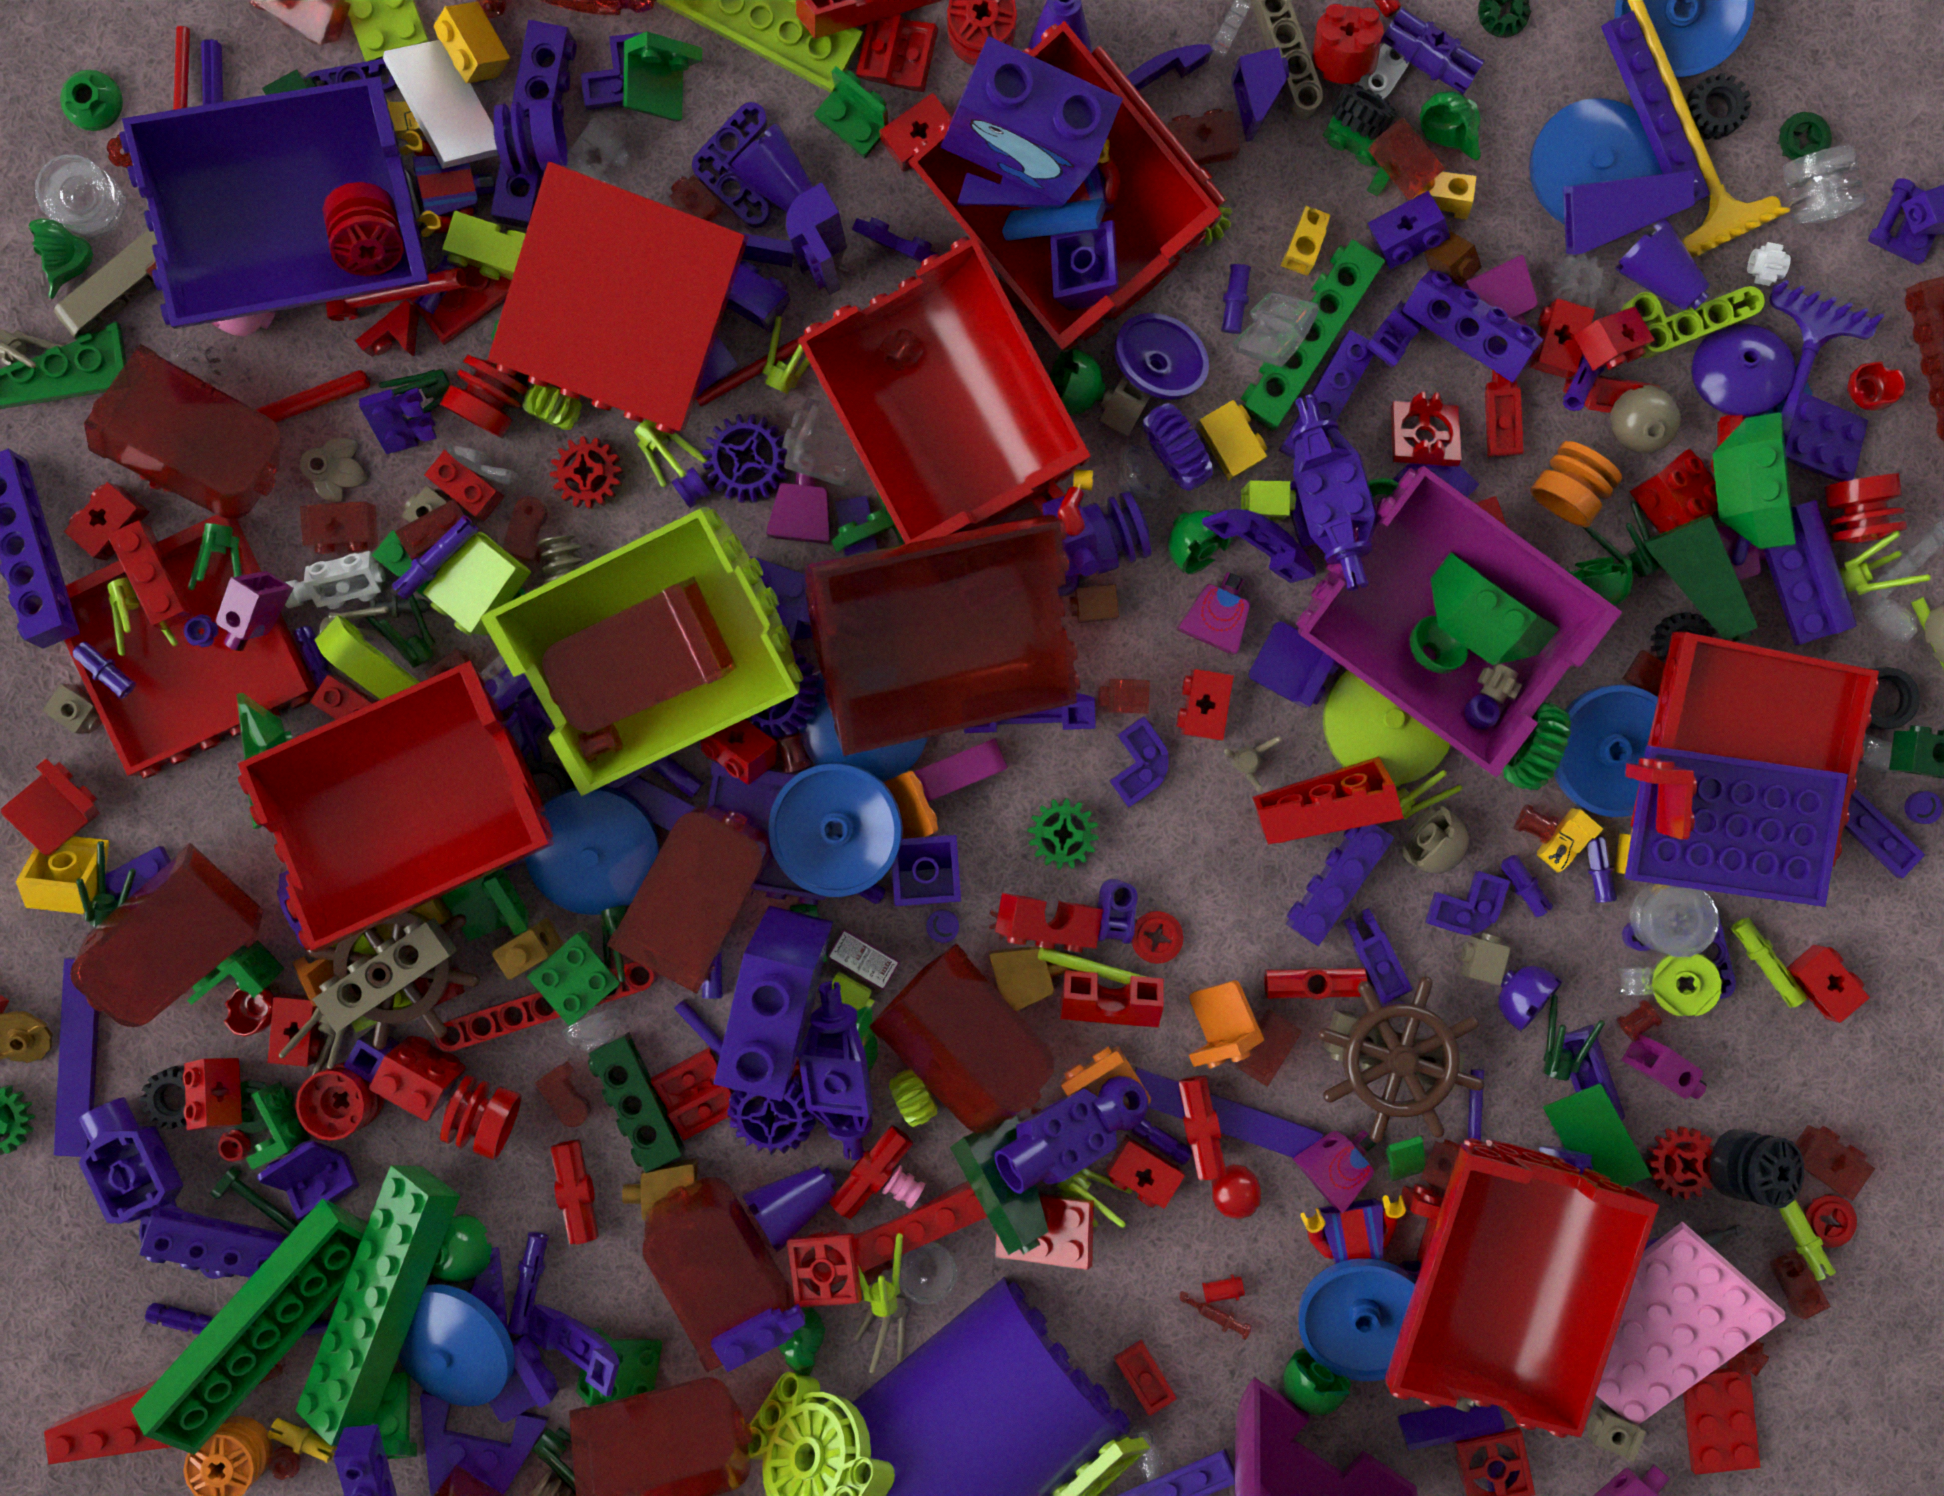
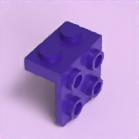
M1279 621L1273 625L1248 672V677L1250 680L1300 707L1308 708L1311 707L1312 703L1316 705L1319 703L1326 690V687L1322 686L1328 674L1332 676L1336 672L1340 664L1298 634L1297 629Z
M306 1141L295 1147L294 1152L283 1159L269 1163L266 1169L257 1175L261 1184L286 1191L295 1216L300 1221L311 1212L322 1198L334 1203L360 1186L347 1154L316 1141Z
M527 1334L512 1341L515 1356L512 1377L499 1395L488 1402L498 1420L502 1423L510 1421L517 1414L520 1415L536 1404L539 1408L544 1407L553 1400L559 1391L554 1375L545 1366L538 1348L530 1341Z

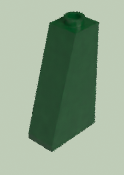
M1710 514L1644 540L1647 550L1724 640L1730 638L1733 642L1743 640L1753 634L1751 630L1758 628Z
M1015 1111L963 1137L952 1145L950 1149L1008 1255L1018 1249L1024 1255L1041 1245L1037 1238L1049 1231L1036 1184L1022 1193L1014 1192L1001 1177L995 1163L996 1151L1017 1139L1016 1125L1019 1123Z

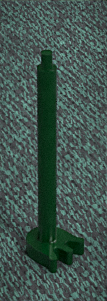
M232 1166L209 1193L215 1199H220L231 1188L289 1233L299 1225L240 1181L238 1177L241 1171L235 1166Z

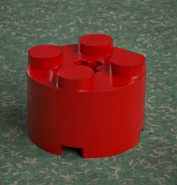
M1340 4L1329 5L1316 25L1312 52V62L1315 70L1318 67L1324 72L1323 77L1339 84L1360 82L1361 77L1368 73L1370 77L1377 68L1384 32L1383 25L1379 20V12L1370 7L1362 9L1359 7L1342 6Z

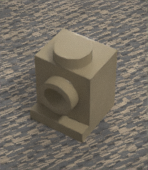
M1600 1406L1596 1415L1594 1414L1590 1417L1587 1425V1437L1594 1445L1626 1457L1629 1461H1635L1646 1431L1640 1425ZM1617 1432L1615 1439L1612 1440L1613 1434Z

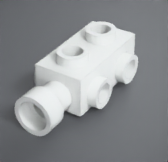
M370 551L349 554L343 558L331 561L316 562L305 567L304 581L297 582V580L285 582L294 588L285 606L293 608L303 605L304 601L313 599L317 608L327 606L329 609H336L341 607L345 601L359 598L361 601H369L377 593L381 592L382 582H385L384 569L380 562H375Z

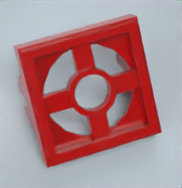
M1422 391L1414 396L1411 402L1393 401L1391 405L1393 462L1459 467L1461 462L1459 406L1444 405L1443 399L1437 392L1430 399H1426V392ZM1418 416L1419 425L1415 426L1414 429L1402 428V424L1407 418ZM1430 417H1437L1442 420L1448 427L1449 432L1437 431L1435 427L1430 425ZM1427 430L1433 435L1434 439L1431 442H1428V440L1421 441L1417 438L1416 432ZM1406 440H1412L1415 447L1409 445ZM1442 442L1449 444L1445 448Z
M834 1230L824 1234L822 1231L811 1234L808 1237H796L787 1240L795 1305L814 1307L855 1304L862 1301L854 1233L839 1234L838 1231ZM826 1245L838 1250L846 1259L847 1264H835L831 1259L827 1258ZM815 1246L816 1260L809 1267H801L805 1253ZM825 1262L830 1266L832 1275L829 1280L824 1281L816 1276L815 1266L817 1263ZM848 1275L844 1287L832 1292L831 1282L835 1277ZM803 1278H811L814 1283L820 1286V1293L811 1290Z
M1520 1427L1505 1429L1504 1432L1455 1441L1457 1450L1455 1458L1460 1469L1458 1472L1464 1485L1466 1496L1536 1495L1524 1437ZM1496 1443L1510 1447L1516 1458L1505 1460L1502 1456H1499ZM1482 1446H1485L1488 1457L1481 1466L1470 1468L1473 1455ZM1493 1461H1501L1505 1465V1471L1499 1477H1491L1487 1473V1467ZM1519 1470L1516 1480L1509 1487L1505 1488L1504 1481L1508 1478L1510 1472ZM1486 1477L1490 1482H1493L1495 1491H1487L1480 1488L1474 1482V1479Z

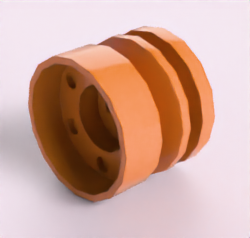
M1564 441L1557 449L1558 454L1550 459V466L1553 470L1546 469L1542 471L1530 488V492L1538 503L1559 518L1576 526L1586 528L1591 526L1602 510V503L1598 498H1610L1613 494V488L1617 487L1622 481V474L1607 458L1591 448L1577 442Z
M234 1416L227 1418L195 1455L188 1453L185 1457L183 1472L186 1484L195 1496H242L264 1474L271 1463L273 1445L271 1439L268 1438L267 1430L262 1424L250 1417Z

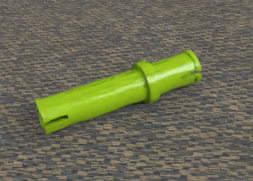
M1749 917L1746 919L1742 918L1734 923L1731 930L1746 948V955L1750 960H1755L1788 1007L1794 1008L1805 1002L1808 998L1807 994L1776 956L1770 940L1764 939Z
M1796 1199L1786 1207L1778 1208L1797 1243L1795 1246L1797 1252L1803 1254L1814 1274L1815 1280L1826 1279L1825 1274H1828L1829 1277L1834 1275L1836 1271L1821 1247L1823 1242L1819 1236H1815Z

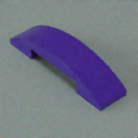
M1209 44L1176 48L1153 57L1126 77L1138 91L1173 68L1183 78L1210 60L1213 49Z
M1402 301L1396 305L1366 344L1370 351L1391 368L1399 362L1406 351V347L1423 326L1401 312L1405 306V303Z
M1230 509L1205 517L1202 520L1204 526L1223 539L1238 535L1271 557L1269 569L1289 583L1316 575L1314 565L1301 546L1282 527L1267 517L1248 510Z
M1021 689L991 693L962 702L964 733L997 732V725L1062 723L1063 730L1096 729L1095 697L1076 692L1053 689Z
M540 1304L534 1305L527 1336L544 1350H559L587 1372L586 1382L604 1396H611L619 1368V1359L609 1343L580 1321L555 1309Z

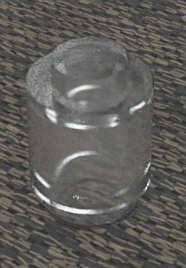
M1879 597L1868 607L1864 614L1869 618L1868 623L1893 644L1899 641L1902 643L1907 642L1918 630L1916 627L1918 619L1893 598Z
M1865 734L1863 740L1864 754L1861 761L1858 762V766L1882 774H1887L1888 772L1896 773L1897 771L1889 770L1893 742Z

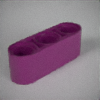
M994 738L917 770L914 774L921 781L924 796L927 802L1003 771L1008 766L997 740Z

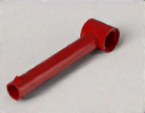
M454 268L437 273H429V284L326 302L327 319L344 321V317H349V320H355L358 318V308L465 288L467 277L462 268Z

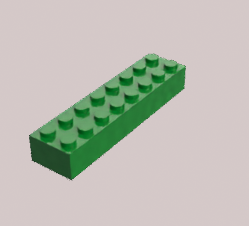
M390 1165L295 1410L330 1446H338L345 1427L372 1425L461 1197L423 1166Z
M322 1198L131 1409L144 1436L195 1455L340 1294L368 1223Z

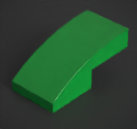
M1421 1136L1391 1144L1387 1147L1386 1154L1390 1162L1387 1170L1392 1182L1423 1173L1425 1153Z

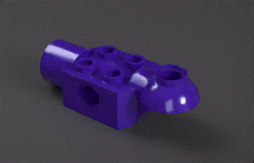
M1116 1076L1108 1079L1102 1085L1098 1097L1083 1088L1070 1096H1063L1016 1125L1017 1139L995 1153V1163L1001 1177L1016 1193H1022L1042 1180L1047 1184H1053L1070 1178L1117 1148L1116 1130L1128 1131L1134 1129L1145 1119L1148 1111V1098L1144 1088L1139 1082L1130 1077ZM1124 1095H1125V1096L1128 1098V1100H1129V1103H1130V1104H1129V1109H1127V1108L1124 1106V1103H1123V1096H1124Z
M125 1097L103 1104L79 1118L90 1146L78 1163L107 1223L122 1224L140 1219L139 1236L142 1243L153 1207H164L185 1212L175 1202L184 1184L156 1126H139Z

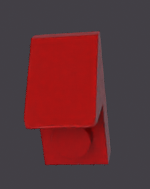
M405 299L359 336L355 342L362 351L373 357L374 355L379 356L386 353L392 347V341L396 339L404 350L414 357L419 311L412 303Z

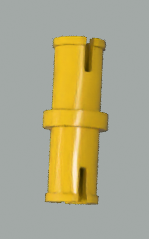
M279 1417L276 1418L271 1426L274 1430H269L268 1438L293 1447V1452L298 1454L307 1453L323 1460L325 1463H330L335 1455L332 1451L337 1449V1446H330L321 1436L314 1434L312 1428L307 1426L300 1428Z

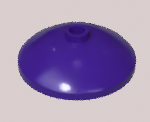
M1158 313L1139 314L1127 320L1116 336L1114 351L1121 371L1133 385L1149 395L1169 400L1186 398L1199 390L1207 378L1209 359L1202 341L1187 325L1173 317Z
M1735 324L1708 335L1700 343L1692 360L1691 374L1697 392L1710 406L1725 414L1747 417L1766 413L1785 399L1795 379V362L1788 346L1775 333L1757 325ZM1744 357H1750L1754 362L1749 363L1745 361Z

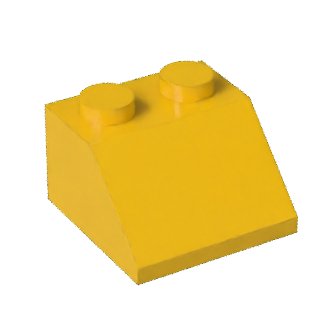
M73 836L49 856L43 855L37 848H34L15 881L25 907L84 914L76 880L78 878L83 879L91 902L93 897L98 895L97 843L99 841L104 842L106 874L109 841Z

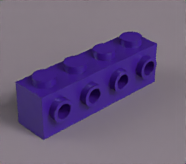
M1376 824L1345 830L1343 836L1346 838L1339 848L1334 847L1325 859L1324 863L1327 865L1320 875L1315 874L1306 886L1308 892L1302 901H1296L1287 914L1289 919L1285 925L1316 946L1321 944L1394 839L1392 835Z
M153 1207L139 1255L145 1256L148 1261L154 1263L171 1261L180 1263L181 1267L189 1270L205 1268L214 1270V1273L223 1277H233L235 1274L248 1277L249 1280L289 1234L164 1207Z

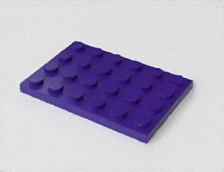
M1646 745L1644 758L1675 762V767L1694 771V777L1697 781V792L1692 797V812L1695 817L1694 829L1690 832L1688 840H1680L1658 833L1656 831L1658 784L1640 781L1625 879L1826 907L1848 774Z

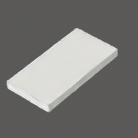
M440 40L384 51L383 60L442 169L498 155L492 122L471 84H466L459 71L454 67L451 57Z

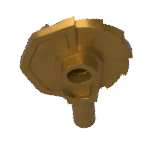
M25 1011L0 1014V1060L9 1057L11 1058L10 1061H25L26 1064L37 1059L41 1060L47 1051L51 1050L53 1034L47 1027L46 1022Z

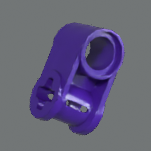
M1109 879L1102 884L1099 891L1098 908L1103 909L1098 941H1104L1105 938L1121 940L1123 944H1130L1135 930L1134 919L1138 893L1131 884L1118 879ZM1122 888L1123 897L1119 902L1115 903L1114 893L1117 889Z

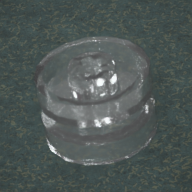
M1654 883L1645 887L1636 896L1630 910L1631 926L1636 938L1647 948L1674 957H1691L1703 952L1714 941L1719 928L1716 906L1703 890Z

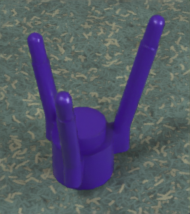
M530 685L516 695L515 701L517 704L513 709L521 720L535 760L542 761L527 717L531 716L533 720L542 717L552 732L555 726L533 687Z

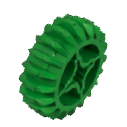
M1543 702L1531 718L1538 724L1503 769L1504 778L1519 788L1538 790L1545 786L1548 779L1554 776V771L1559 767V763L1562 757H1564L1565 748L1569 745L1567 742L1571 735L1569 730L1571 727L1569 713L1550 702Z

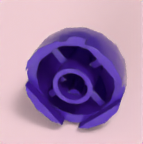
M1525 966L1516 973L1510 969L1502 979L1501 987L1503 989L1498 997V1006L1503 1017L1522 1032L1545 1007L1550 995L1553 996L1557 992L1563 981L1543 967Z

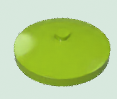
M1348 669L1338 677L1327 695L1323 710L1324 735L1330 751L1343 768L1379 757L1394 784H1405L1431 772L1443 760L1451 744Z

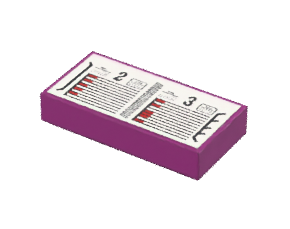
M845 928L827 958L883 991L900 964V960Z

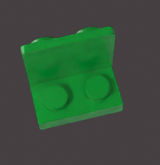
M648 31L625 40L624 107L675 122L682 120L683 71L688 70L689 66L702 61V48Z
M835 66L831 71L835 89L816 110L814 118L865 159L881 140L879 130L889 124L887 103L876 92L871 91L869 94L860 86L861 81L851 71L846 69L843 72Z
M503 868L441 896L453 916L457 914L466 916L467 923L461 929L469 941L503 926H510L515 936L528 929L529 911Z
M585 930L575 934L526 976L569 1026L578 1021L620 985L618 978L589 946L593 939Z
M256 940L249 947L243 943L191 987L195 993L187 1001L192 1005L229 974L235 978V983L242 991L249 993L254 998L285 968L259 940Z
M280 1081L252 1094L273 1136L254 1146L257 1153L246 1158L252 1170L310 1139L307 1134L309 1132L300 1123L292 1105L294 1098L291 1091L286 1086H282Z
M591 1328L613 1348L619 1359V1368L611 1396H604L585 1381L587 1372L580 1367L576 1393L590 1407L650 1405L653 1399L662 1341L660 1339H612L601 1328Z

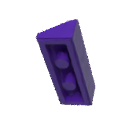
M1593 1025L1565 1034L1563 1048L1573 1053L1572 1059H1575L1594 1029ZM1597 1037L1583 1059L1579 1073L1571 1072L1570 1077L1575 1092L1601 1083L1620 1119L1623 1121L1625 1113Z

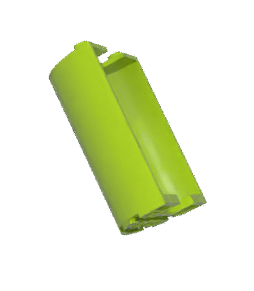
M699 508L480 616L513 677L525 673L555 726V729L548 738L581 796L799 694V682L803 681V676L795 662L790 645V636L775 608L779 605L777 596L771 587L766 589L761 579L763 570L755 557L749 558L737 535L732 532L714 508ZM578 692L583 693L579 704L589 707L587 714L579 711L575 703Z

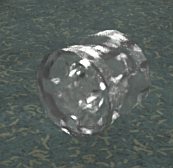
M1640 965L1618 967V974L1622 977L1619 994L1635 996L1653 994V986L1650 985L1649 977L1653 974V967Z

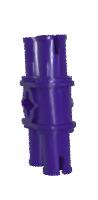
M1402 7L1384 33L1382 43H1385L1404 56L1403 60L1406 61L1407 65L1411 63L1419 70L1431 76L1430 80L1437 81L1439 79L1463 95L1485 60L1480 59L1462 47L1458 37L1454 39L1445 31L1434 26L1435 22L1428 21L1426 23Z

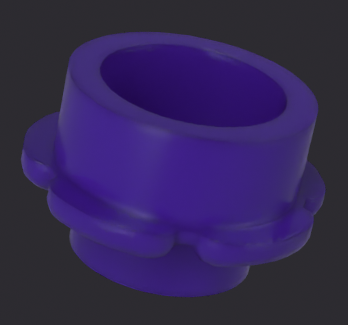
M203 614L197 615L186 622L184 635L191 645L208 647L213 644L214 637L218 635V626L215 622L211 621V617ZM200 628L204 629L203 634L199 633Z

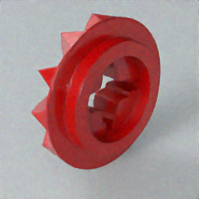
M1151 911L1138 918L1135 923L1131 944L1137 955L1143 960L1154 964L1165 963L1172 960L1180 952L1184 939L1183 930L1179 922L1172 915L1161 911ZM1161 923V934L1166 939H1169L1170 943L1166 941L1158 942L1152 951V940L1144 932H1155Z
M1824 1194L1823 1197L1812 1199L1813 1203L1809 1208L1804 1209V1212L1815 1236L1821 1238L1823 1242L1821 1246L1835 1248L1847 1243L1853 1237L1857 1227V1216L1852 1205L1847 1200L1835 1195ZM1831 1212H1833L1832 1218L1840 1223V1225L1828 1224L1826 1226L1821 1221L1822 1219L1819 1218L1820 1215L1830 1216Z

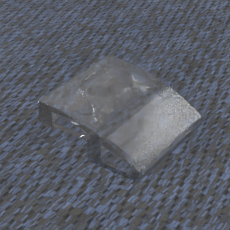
M1270 291L1250 311L1254 322L1232 342L1236 353L1282 367L1295 353L1308 334L1319 311L1318 305L1310 301Z
M448 445L447 452L465 467L500 486L520 492L525 491V478L512 470L496 468L497 461L484 452Z

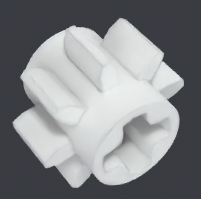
M1767 242L1766 246H1761V249H1754L1747 265V272L1753 274L1752 276H1756L1754 283L1770 286L1772 282L1776 283L1777 279L1782 280L1786 276L1790 266V255L1782 252L1783 245Z

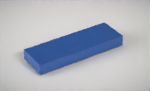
M1103 198L1065 203L1061 208L1035 207L1010 211L1002 233L1006 241L1098 229L1106 206Z

